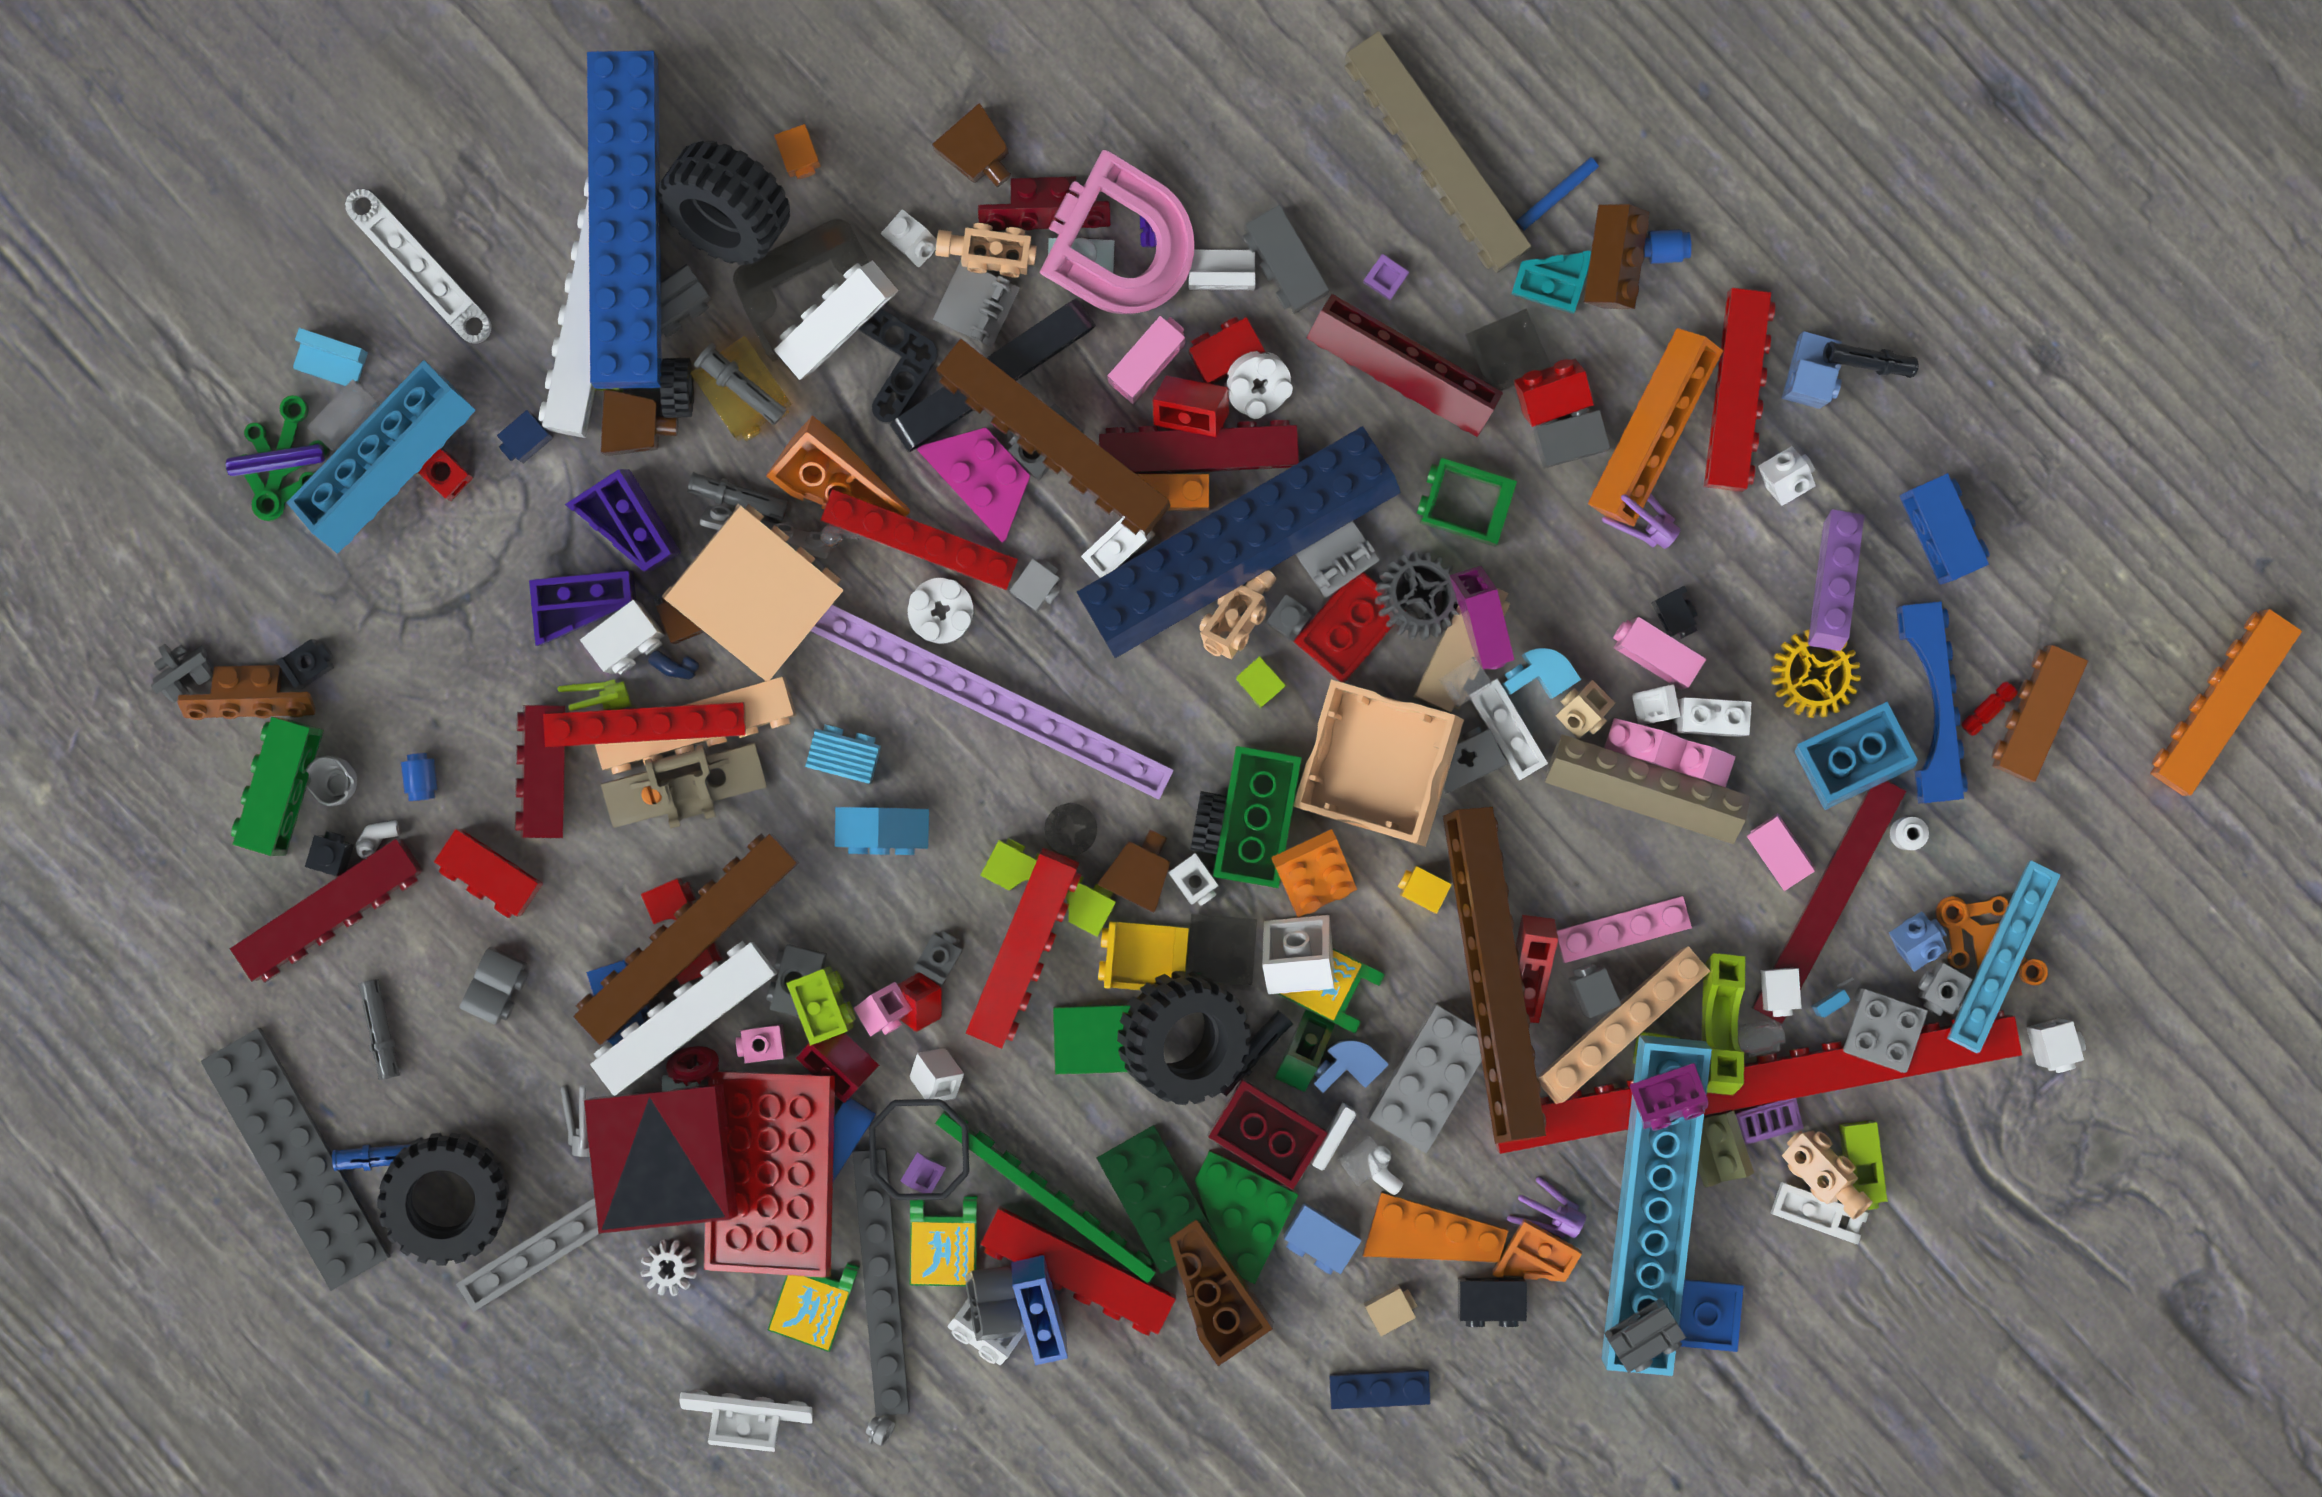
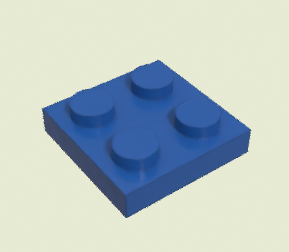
M1684 1279L1679 1327L1686 1338L1681 1341V1347L1738 1352L1744 1286L1734 1283Z

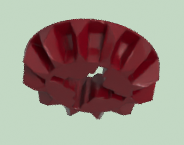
M703 1046L682 1049L669 1058L666 1064L668 1077L672 1078L675 1084L683 1082L686 1087L695 1082L700 1085L703 1079L710 1080L713 1073L719 1071L718 1055L714 1050Z

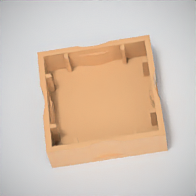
M1331 679L1318 722L1316 742L1310 757L1306 761L1293 807L1426 847L1464 719L1412 702L1406 703L1384 697L1376 692Z

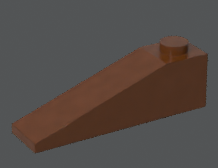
M1197 1219L1169 1237L1199 1340L1217 1366H1220L1273 1329L1274 1321Z

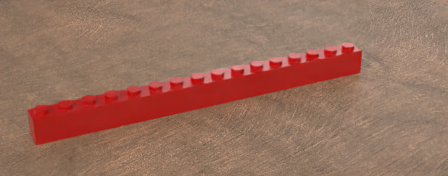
M1999 1010L1979 1053H1975L1947 1039L1956 1018L1951 1019L1952 1025L1940 1027L1939 1022L1923 1024L1906 1073L1847 1054L1843 1051L1844 1045L1842 1046L1841 1041L1821 1044L1822 1050L1811 1052L1809 1047L1789 1050L1790 1056L1777 1058L1776 1053L1756 1056L1757 1062L1744 1063V1084L1734 1095L1706 1094L1708 1108L1704 1110V1115L2021 1056L2022 1050L2015 1016L2005 1015L2004 1010ZM1634 1079L1627 1080V1086L1621 1088H1614V1084L1611 1083L1595 1086L1594 1093L1582 1095L1581 1090H1577L1565 1102L1558 1104L1553 1100L1549 1101V1096H1540L1542 1112L1546 1117V1136L1529 1140L1497 1143V1151L1502 1154L1628 1130L1632 1100L1630 1084L1634 1083Z

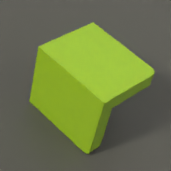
M1260 656L1236 677L1237 682L1252 697V700L1260 709L1286 686Z

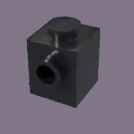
M326 831L325 835H314L305 867L336 877L340 876L347 870L354 844L344 842V835Z

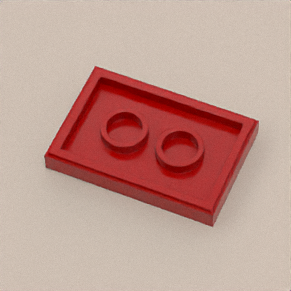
M1362 572L1339 588L1293 641L1342 683L1348 680L1393 627H1387L1386 625L1390 619L1388 614L1379 616V611L1385 605L1376 604L1375 599L1384 594L1375 590L1378 583L1365 572Z

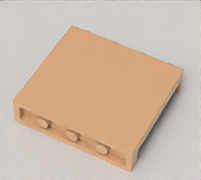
M737 504L733 514L672 587L670 586L662 597L768 683L843 592V589L837 585L841 579L825 567L821 572L812 565L815 558L800 546L795 551L786 542L790 537L775 525L770 530L760 521L764 516L754 507L748 504L744 509L741 505Z

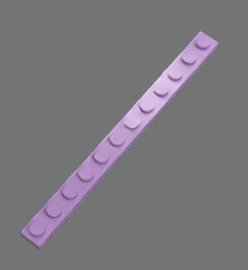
M834 605L830 606L811 629V632L1158 800H1160L1174 771Z

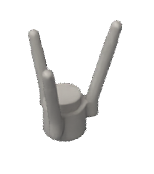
M580 1085L579 1127L576 1128V1131L568 1090L566 1086H562L561 1094L568 1129V1145L572 1146L573 1156L590 1157L584 1100H587L586 1086Z

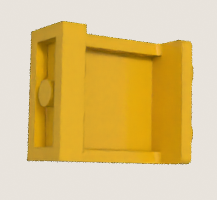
M1110 921L1109 928H1102L1101 947L1107 948L1106 961L1099 962L1098 980L1104 981V988L1140 990L1147 982L1151 985L1156 983L1155 978L1160 975L1166 974L1172 978L1171 974L1174 971L1185 972L1189 928Z

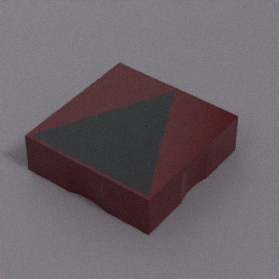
M723 1083L676 1088L670 1091L654 1093L638 1092L616 1096H601L584 1100L598 1234L726 1221L738 1216L733 1168L727 1150L728 1121Z

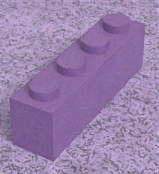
M1832 509L1823 523L1808 646L1841 651L1849 639L1864 515Z

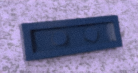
M1428 1369L1329 1374L1331 1409L1431 1404Z

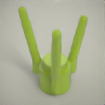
M613 679L600 683L573 684L557 688L559 692L603 690L599 691L600 696L569 705L570 711L601 703L604 710H620L631 706L624 681L616 683V680Z

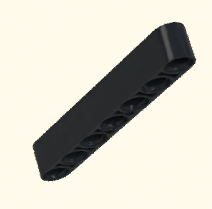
M1076 298L988 356L987 359L1015 381H1018L1085 336L1096 327V324L1079 299ZM942 387L895 419L890 424V427L907 452H911L968 415L973 409L965 403L967 397L957 390L953 394L945 387Z

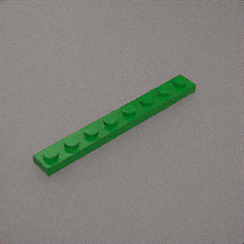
M944 1111L935 1124L962 1144V1127ZM957 1113L967 1124L969 1123L963 1116ZM968 1128L969 1150L1148 1283L1156 1273V1269L1151 1266L1154 1263L1152 1258L1141 1250H1138L1135 1254L1125 1246L1128 1241L1114 1230L1107 1233L1099 1227L1101 1220L1087 1210L1083 1214L1072 1206L1075 1201L1061 1190L1055 1194L1046 1187L1048 1181L1034 1170L1030 1174L1019 1167L1022 1161L1007 1150L1002 1154L993 1147L995 1141L980 1130L975 1134Z

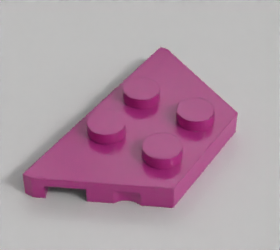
M986 427L917 448V451L1003 544L1007 540L1009 530L1030 480V475Z

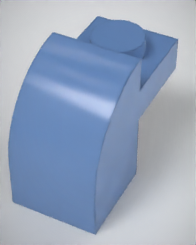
M1355 1039L1340 1040L1327 1048V1051L1335 1059L1331 1063L1326 1059L1317 1068L1314 1074L1316 1079L1313 1083L1324 1093L1347 1069L1366 1088L1389 1064L1372 1047L1362 1041Z

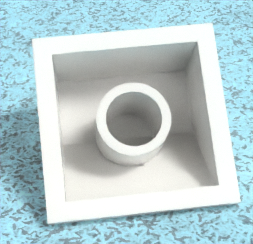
M1329 915L1264 921L1262 965L1268 994L1334 989V959Z

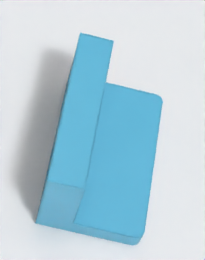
M299 328L295 341L301 344L293 368L355 389L358 385L368 352L362 348Z

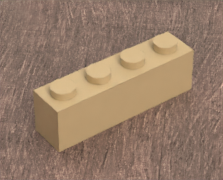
M1497 588L1505 616L1510 605L1509 602L1505 601L1508 593ZM1459 605L1456 611L1460 615H1454L1450 620L1452 625L1448 626L1447 630L1444 631L1413 696L1447 713H1451L1453 708L1460 709L1467 695V692L1462 690L1467 678L1474 680L1480 668V664L1474 656Z

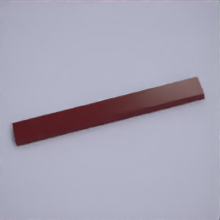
M1888 781L1867 791L1772 968L1799 969L1800 990L1907 792ZM1761 989L1752 1009L1782 1024L1786 1016L1773 1017L1772 1011L1763 1010Z

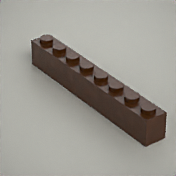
M960 339L937 367L936 371L942 377L939 380L942 386L953 394L957 390L967 397L965 403L978 414H981L983 410L993 417L991 423L1004 434H1007L1009 430L1019 437L1016 442L1031 455L1034 451H1037L1045 458L1042 463L1057 475L1060 471L1064 472L1071 478L1068 483L1082 495L1087 491L1097 498L1094 502L1095 505L1108 515L1114 511L1123 518L1120 524L1135 536L1138 532H1141L1147 537L1170 508V501L964 340Z
M762 833L758 835L747 846L750 852L743 859L740 860L738 856L732 859L722 869L726 874L717 883L711 879L698 891L702 896L693 905L689 902L685 903L674 914L677 920L668 928L664 924L649 937L652 943L644 951L638 947L624 960L628 965L619 974L616 970H613L600 982L604 987L595 996L591 993L587 994L576 1005L579 1011L573 1017L600 1046L609 1041L799 864L797 859L773 834H768L766 837Z

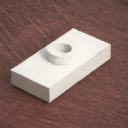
M1674 684L1633 693L1632 695L1637 721L1640 725L1681 717Z

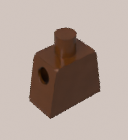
M980 103L932 144L934 151L973 183H976L986 175L996 187H999L1011 176V173L1000 162L1009 154L1008 148Z
M604 390L601 453L605 456L658 450L659 435L677 436L678 418L660 416L661 407L658 401L612 390Z
M1149 830L1141 847L1129 841L1101 878L1098 885L1154 913L1170 865V861L1159 856L1167 838Z

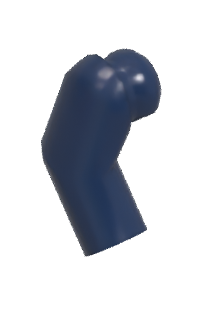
M659 650L652 652L648 659V663L668 677L689 680L696 676L694 673L699 669V663L689 656L684 657L682 663L678 664Z

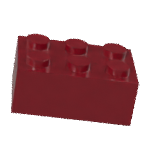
M1242 1079L1208 1132V1138L1293 1190L1328 1132L1250 1082Z

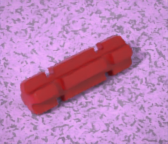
M2007 681L2003 682L1996 689L1995 694H1990L1973 711V716L1969 715L1962 722V728L1971 736L1977 735L1984 728L1982 725L1988 724L2006 706L2005 702H2010L2017 695L2018 691Z

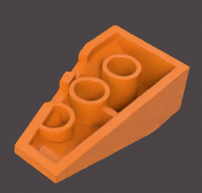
M811 416L791 438L766 475L767 478L790 496L802 501L805 498L820 504L822 509H825L833 489L905 517L910 513V509L850 447L814 416Z

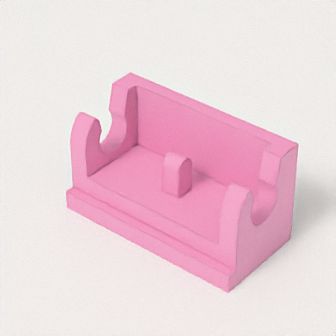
M1778 813L1757 826L1747 835L1784 891L1815 872V866Z

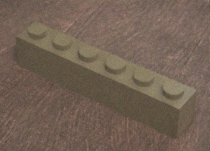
M1561 734L1550 759L1545 783L1731 844L1735 843L1746 821L1751 798L1749 795Z

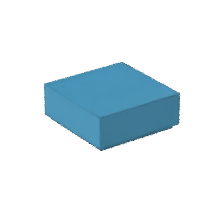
M1838 988L1811 1007L1817 1016L1825 1018L1847 1004L1850 998L1845 990Z

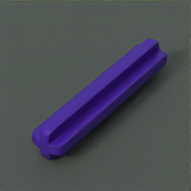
M316 444L226 459V470L228 475L238 476L324 462L325 454L323 447Z

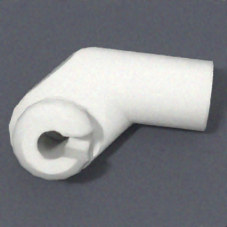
M394 820L367 825L355 845L358 856L366 859L376 852L383 839L399 836L398 821Z

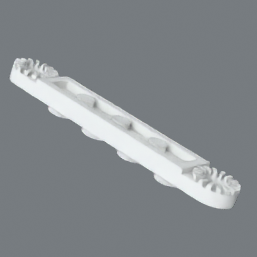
M357 189L351 192L345 202V209L349 217L460 337L473 344L485 341L491 333V322L487 315L372 192L365 189ZM360 198H368L371 201L370 212L366 213V215H358L354 210V205ZM476 317L482 321L483 329L478 335L472 336L467 334L465 325L469 319Z

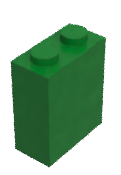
M1122 1004L1053 1007L1055 1075L1127 1072L1125 1062L1121 1060L1118 1051L1119 1047L1123 1045L1117 1041L1118 1030H1123L1124 1026L1120 1023L1123 1012L1128 1013L1131 1006Z

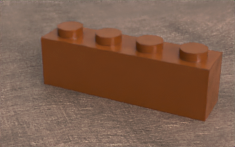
M2054 645L2044 646L2043 650L2039 649L2036 652L2031 667L2035 668L2030 680L2026 679L2023 682L2018 693V697L2022 698L2017 710L2012 709L2005 722V727L2008 728L2004 740L1999 739L1993 749L1991 757L1995 760L1992 767L2026 782H2036L2088 660Z

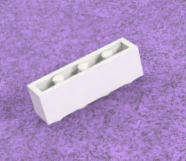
M873 260L863 266L857 263L843 275L846 281L840 287L836 283L822 295L825 301L819 307L816 304L811 306L801 315L803 322L798 327L792 325L780 335L779 338L782 342L774 351L799 380L813 373L898 292V289Z

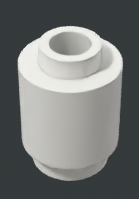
M1902 817L1891 826L1890 838L1893 844L1902 850H1917L1926 844L1929 838V830L1926 823L1917 817ZM1911 827H1913L1915 832L1913 840L1907 836V831Z

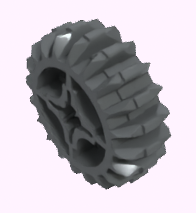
M1417 551L1412 552L1409 559L1402 554L1397 558L1398 563L1391 561L1387 565L1388 571H1383L1379 576L1384 583H1378L1375 590L1384 595L1378 596L1375 599V603L1385 605L1379 611V616L1388 614L1390 619L1386 623L1387 627H1391L1396 623L1399 626L1396 632L1397 635H1402L1405 630H1408L1409 640H1414L1418 632L1422 641L1427 640L1430 637V633L1437 638L1442 634V629L1447 630L1448 626L1452 625L1450 621L1452 617L1460 615L1456 611L1458 601L1449 575L1453 565L1442 568L1440 566L1443 562L1442 557H1438L1434 562H1431L1430 552H1426L1421 559ZM1420 573L1431 577L1435 582H1426ZM1400 576H1403L1405 580L1403 585L1406 593L1401 599L1397 600L1396 585ZM1430 592L1424 599L1414 598L1409 600L1415 593L1425 594ZM1442 592L1443 606L1437 617L1434 612L1436 608L1434 597ZM1404 610H1413L1417 613L1419 618H1423L1424 620L1413 618L1410 615H1408Z

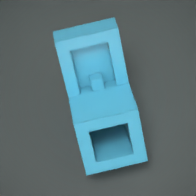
M1538 648L1524 653L1522 657L1528 664V667L1524 669L1522 664H1519L1505 674L1508 680L1501 685L1507 694L1510 695L1537 678L1549 698L1552 699L1579 682L1581 678L1568 659L1561 653L1552 649Z

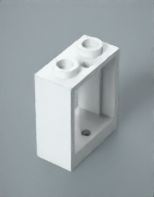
M1685 697L1677 699L1681 717L1673 719L1672 733L1742 737L1750 734L1751 702Z

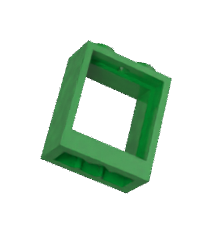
M1441 458L1438 465L1432 464L1426 480L1427 483L1432 484L1429 495L1421 496L1416 514L1422 515L1420 524L1494 547L1498 545L1517 481L1445 458ZM1445 471L1499 488L1486 533L1431 516Z

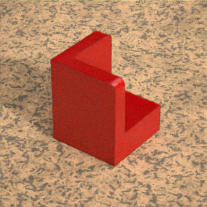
M920 972L897 984L912 1008V1011L900 1019L903 1023L918 1032L941 1018L942 990L939 985Z

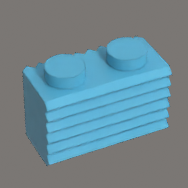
M826 724L823 730L815 729L805 767L872 784L881 750L880 745L874 744L875 737L856 733L855 739L842 736L844 729Z

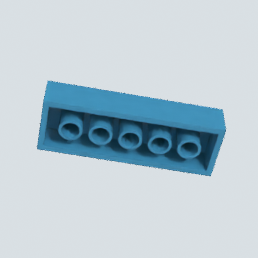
M423 360L286 503L312 534L338 554L369 521L374 519L377 512L391 498L398 494L400 488L414 474L421 470L425 462L444 446L450 436L460 426L464 425L476 410L447 379Z

